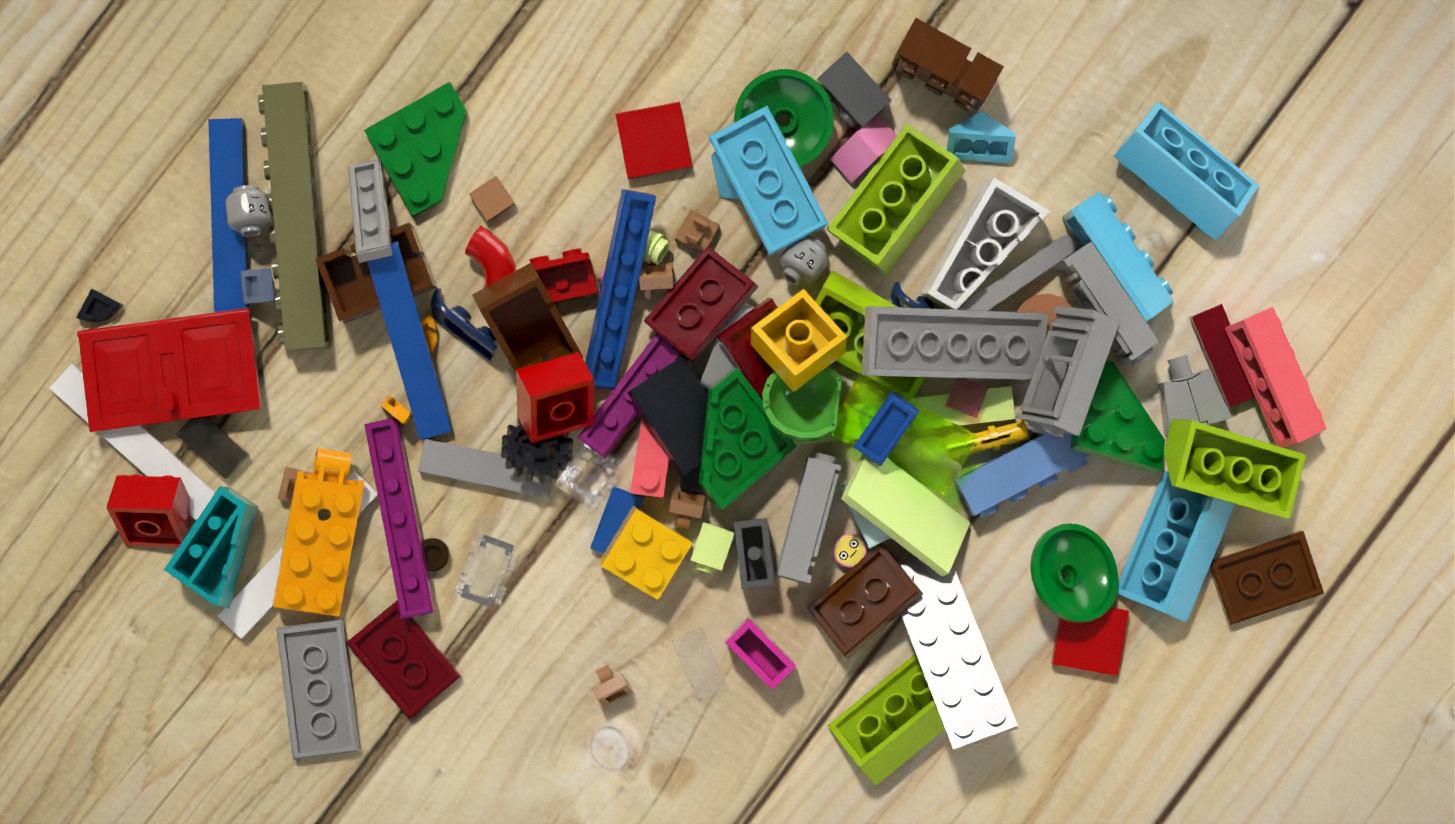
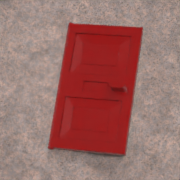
M251 308L78 331L77 337L79 338L89 432L262 410Z

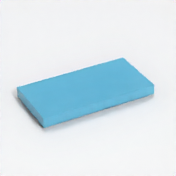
M768 106L708 136L769 255L829 225Z

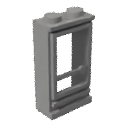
M1089 242L1055 265L1058 272L1063 270L1068 276L1064 279L1066 283L1072 282L1073 285L1070 289L1084 309L1095 310L1120 322L1111 349L1117 357L1122 356L1118 359L1121 364L1129 361L1132 364L1140 363L1155 353L1152 347L1159 343V340L1092 242Z
M1056 305L1053 312L1057 315L1055 322L1052 321V330L1048 331L1021 407L1022 414L1017 413L1016 418L1027 422L1026 428L1028 430L1043 435L1048 433L1064 439L1065 434L1080 435L1120 322L1095 310Z
M816 452L814 458H806L776 570L777 575L806 583L811 582L812 574L808 572L809 566L814 567L816 563L811 558L812 556L817 557L839 477L835 470H841V465L834 464L836 457Z

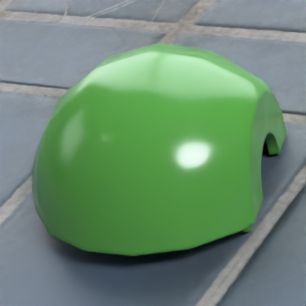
M828 366L793 392L774 371L767 378L762 392L763 410L771 426L784 437L799 442L818 441L832 434L837 427L842 378L840 374Z

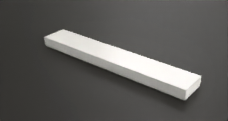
M71 363L50 386V389L88 423L83 372L75 364ZM144 426L98 432L146 476L162 477L171 475L181 477L190 497V516L197 521L216 491Z
M354 471L347 479L364 481L359 516L375 500L378 494L364 478ZM321 509L317 516L320 520H327L330 517V511L328 509ZM282 548L231 601L230 608H224L217 616L241 639L273 607L272 603Z

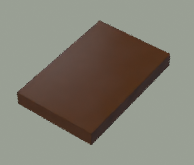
M1302 530L1213 559L1209 567L1229 625L1324 594L1304 531Z
M880 543L806 608L843 656L849 659L923 595V592L885 545Z

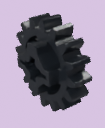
M517 418V427L509 424L507 426V435L502 436L501 458H506V469L515 467L514 476L516 478L526 474L528 483L533 480V477H538L540 483H544L546 475H550L555 480L558 477V470L566 472L568 461H572L573 438H568L569 433L531 443L520 420Z

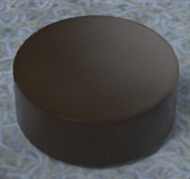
M438 538L424 540L423 548L428 571H438L444 568L450 559V550L447 544Z

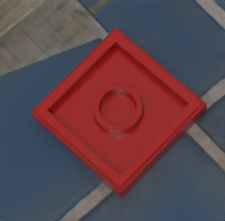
M680 101L615 114L628 180L692 168Z
M1110 607L1099 618L1084 623L1070 622L1059 617L1051 664L1118 676L1129 611Z

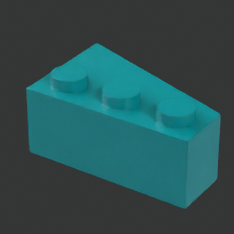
M219 486L164 570L216 607L230 608L258 506L234 489Z

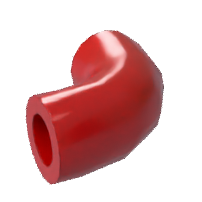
M480 226L469 240L465 249V255L481 265L485 274V284L483 287L485 288L516 271V263L507 245L490 230Z

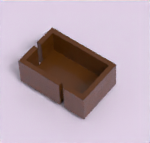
M915 18L892 62L893 65L897 66L895 71L910 80H913L914 76L926 82L924 86L926 89L939 96H942L944 92L955 99L953 103L968 112H971L972 109L978 111L1004 68L1003 65L977 52L972 62L966 58L972 48L918 18Z
M406 223L391 229V243L398 242L413 296L415 297L438 288L428 261L423 257L419 258V256L424 254L414 226ZM354 243L350 245L351 251L356 254V247ZM344 248L315 259L340 322L348 323L381 310L367 261L359 263L357 255L351 257L350 252Z
M532 263L472 294L481 314L515 373L517 369L544 362L542 356L547 353L551 360L577 352L583 358Z

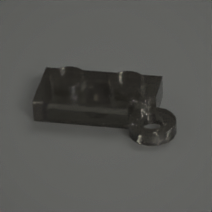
M212 416L188 420L176 435L222 477L228 479L248 457L249 453L211 420Z

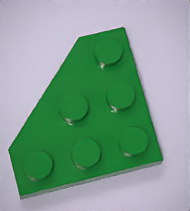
M451 82L444 84L364 130L413 217L442 202L445 195L449 173L452 169L459 144V137L467 116V110Z
M1106 360L1080 435H1071L1070 449L1157 474L1163 471L1165 439L1115 363Z
M733 368L709 389L699 484L718 509L723 510L797 447L792 439L784 437L771 426L763 410V400L738 368Z

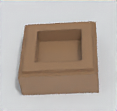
M497 176L469 193L487 222H490L515 205V202Z

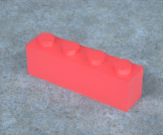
M1271 307L1225 327L1276 446L1283 448L1297 444L1326 430L1322 414L1314 401L1308 382L1303 376L1295 358L1294 350L1288 342L1281 321L1277 317L1274 308Z

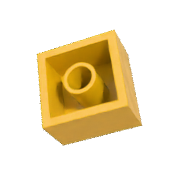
M804 289L751 328L750 344L793 392L845 354L847 336Z
M633 506L600 558L599 564L659 600L693 543L685 536Z

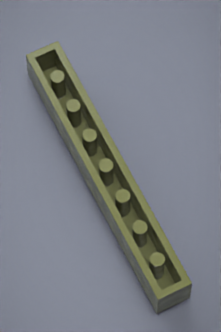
M303 82L262 85L263 94L258 95V107L260 114H265L266 127L261 128V141L263 147L268 149V160L264 161L265 179L270 180L271 193H267L270 212L273 213L274 226H270L269 236L271 245L276 246L277 259L272 260L274 279H279L280 292L275 293V304L277 312H282L283 325H278L279 343L285 346L286 351L290 352L330 348L325 284L315 260L322 256L308 87Z

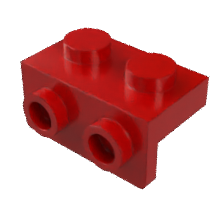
M581 248L562 252L563 258L550 260L549 255L529 259L553 303L598 294L590 254L588 252L582 253Z

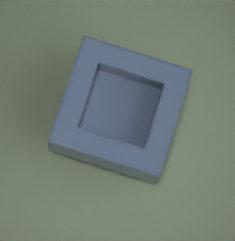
M271 268L240 271L244 304L275 301Z

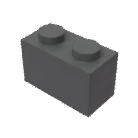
M845 52L817 78V82L826 91L831 103L834 102L842 111L839 114L840 118L851 129L856 126L860 130L883 112L892 101L848 52Z
M767 518L734 521L741 588L775 585Z

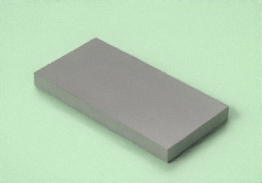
M344 619L276 628L293 760L360 751Z

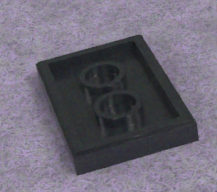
M682 356L627 392L680 476L686 475L701 464L708 402L706 391Z

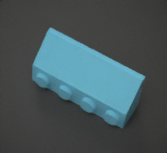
M1159 102L1152 107L1114 154V157L1120 161L1124 168L1135 173L1151 190L1159 193L1171 203L1176 211L1183 213L1197 225L1200 231L1208 234L1215 241L1240 216L1259 187L1255 181Z
M1099 191L1067 212L1062 218L1082 247L1089 242L1093 243L1147 322L1174 302L1170 296L1173 294V291L1163 277L1158 279L1152 270L1154 262L1145 250L1139 251L1133 242L1136 236L1126 222L1121 224L1114 214L1117 212V208L1108 195L1103 197Z
M1164 471L1119 579L1117 594L1187 623L1235 504L1172 486L1169 472Z

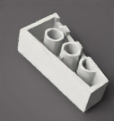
M994 177L984 180L920 294L944 309L957 310L982 284L986 277L1004 261L1015 246L1022 242L1040 220H1043L1050 211Z

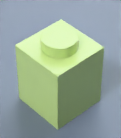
M703 522L691 557V561L697 562L695 569L714 574L715 569L722 571L735 532Z

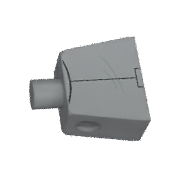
M1187 355L1167 360L1173 379L1158 384L1165 437L1168 436L1172 418L1193 420L1206 425L1232 418L1208 369L1192 373Z

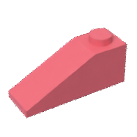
M642 417L630 493L664 498L670 459Z

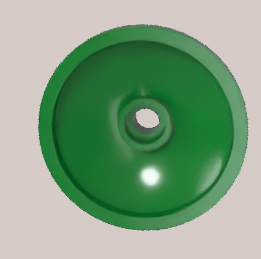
M778 69L761 74L745 87L736 104L734 123L768 106L799 167L814 160L824 150L833 131L834 114L829 96L816 80L796 70ZM785 114L790 118L788 126L781 127L778 124L777 119L780 115Z
M1072 523L1055 526L1047 530L1038 539L1032 551L1030 571L1034 588L1042 603L1056 616L1075 623L1088 622L1106 613L1116 598L1119 579L1116 561L1104 540L1091 529Z

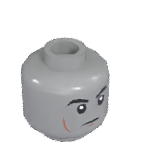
M254 185L239 186L234 188L232 193L226 198L227 223L232 230L241 232V236L253 237L260 235L261 230L270 224L269 199L265 192L259 190V187Z
M809 235L789 245L780 257V265L784 270L782 273L783 277L793 285H798L799 283L811 285L815 283L829 263L826 246L817 238Z

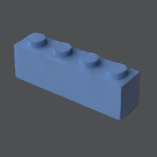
M1045 433V435L1041 434L953 481L970 514L974 516L980 514L981 518H984L999 510L998 503L1008 498L1013 503L1029 494L1027 488L1037 483L1042 488L1058 479L1056 473L1068 468L1069 472H1073L1088 464L1085 458L1091 455L1070 449L1071 434H1065L1063 439Z

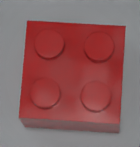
M579 352L516 370L517 417L531 443L594 425V378Z

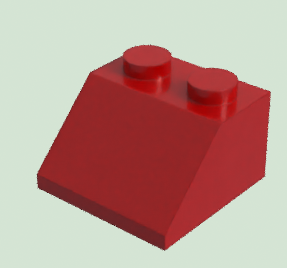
M139 474L130 476L116 475L106 508L125 546L179 548L190 531V497L181 477L171 475L162 477L142 476Z

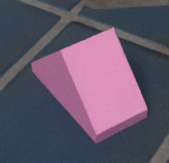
M878 115L858 130L830 158V161L852 184L881 158L897 135Z

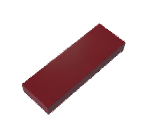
M1217 305L1189 317L1227 407L1231 408L1255 398L1225 330V327L1231 324L1223 305Z

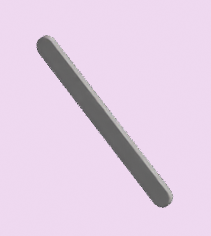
M1063 235L963 303L957 310H991L1074 253L1078 245L1077 240L1071 235Z

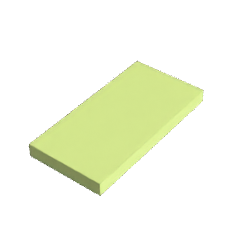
M862 454L841 497L844 502L941 577L949 574L970 522L889 458H886L883 464L879 466Z

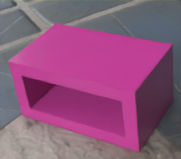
M749 616L725 639V643L772 690L796 667L795 662Z

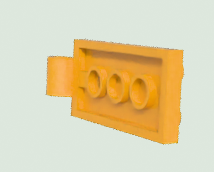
M317 448L313 464V474L297 470L272 603L273 607L340 616L364 487L363 480L354 481L347 479L351 463V453ZM328 509L330 517L327 520H320L317 516L319 510Z

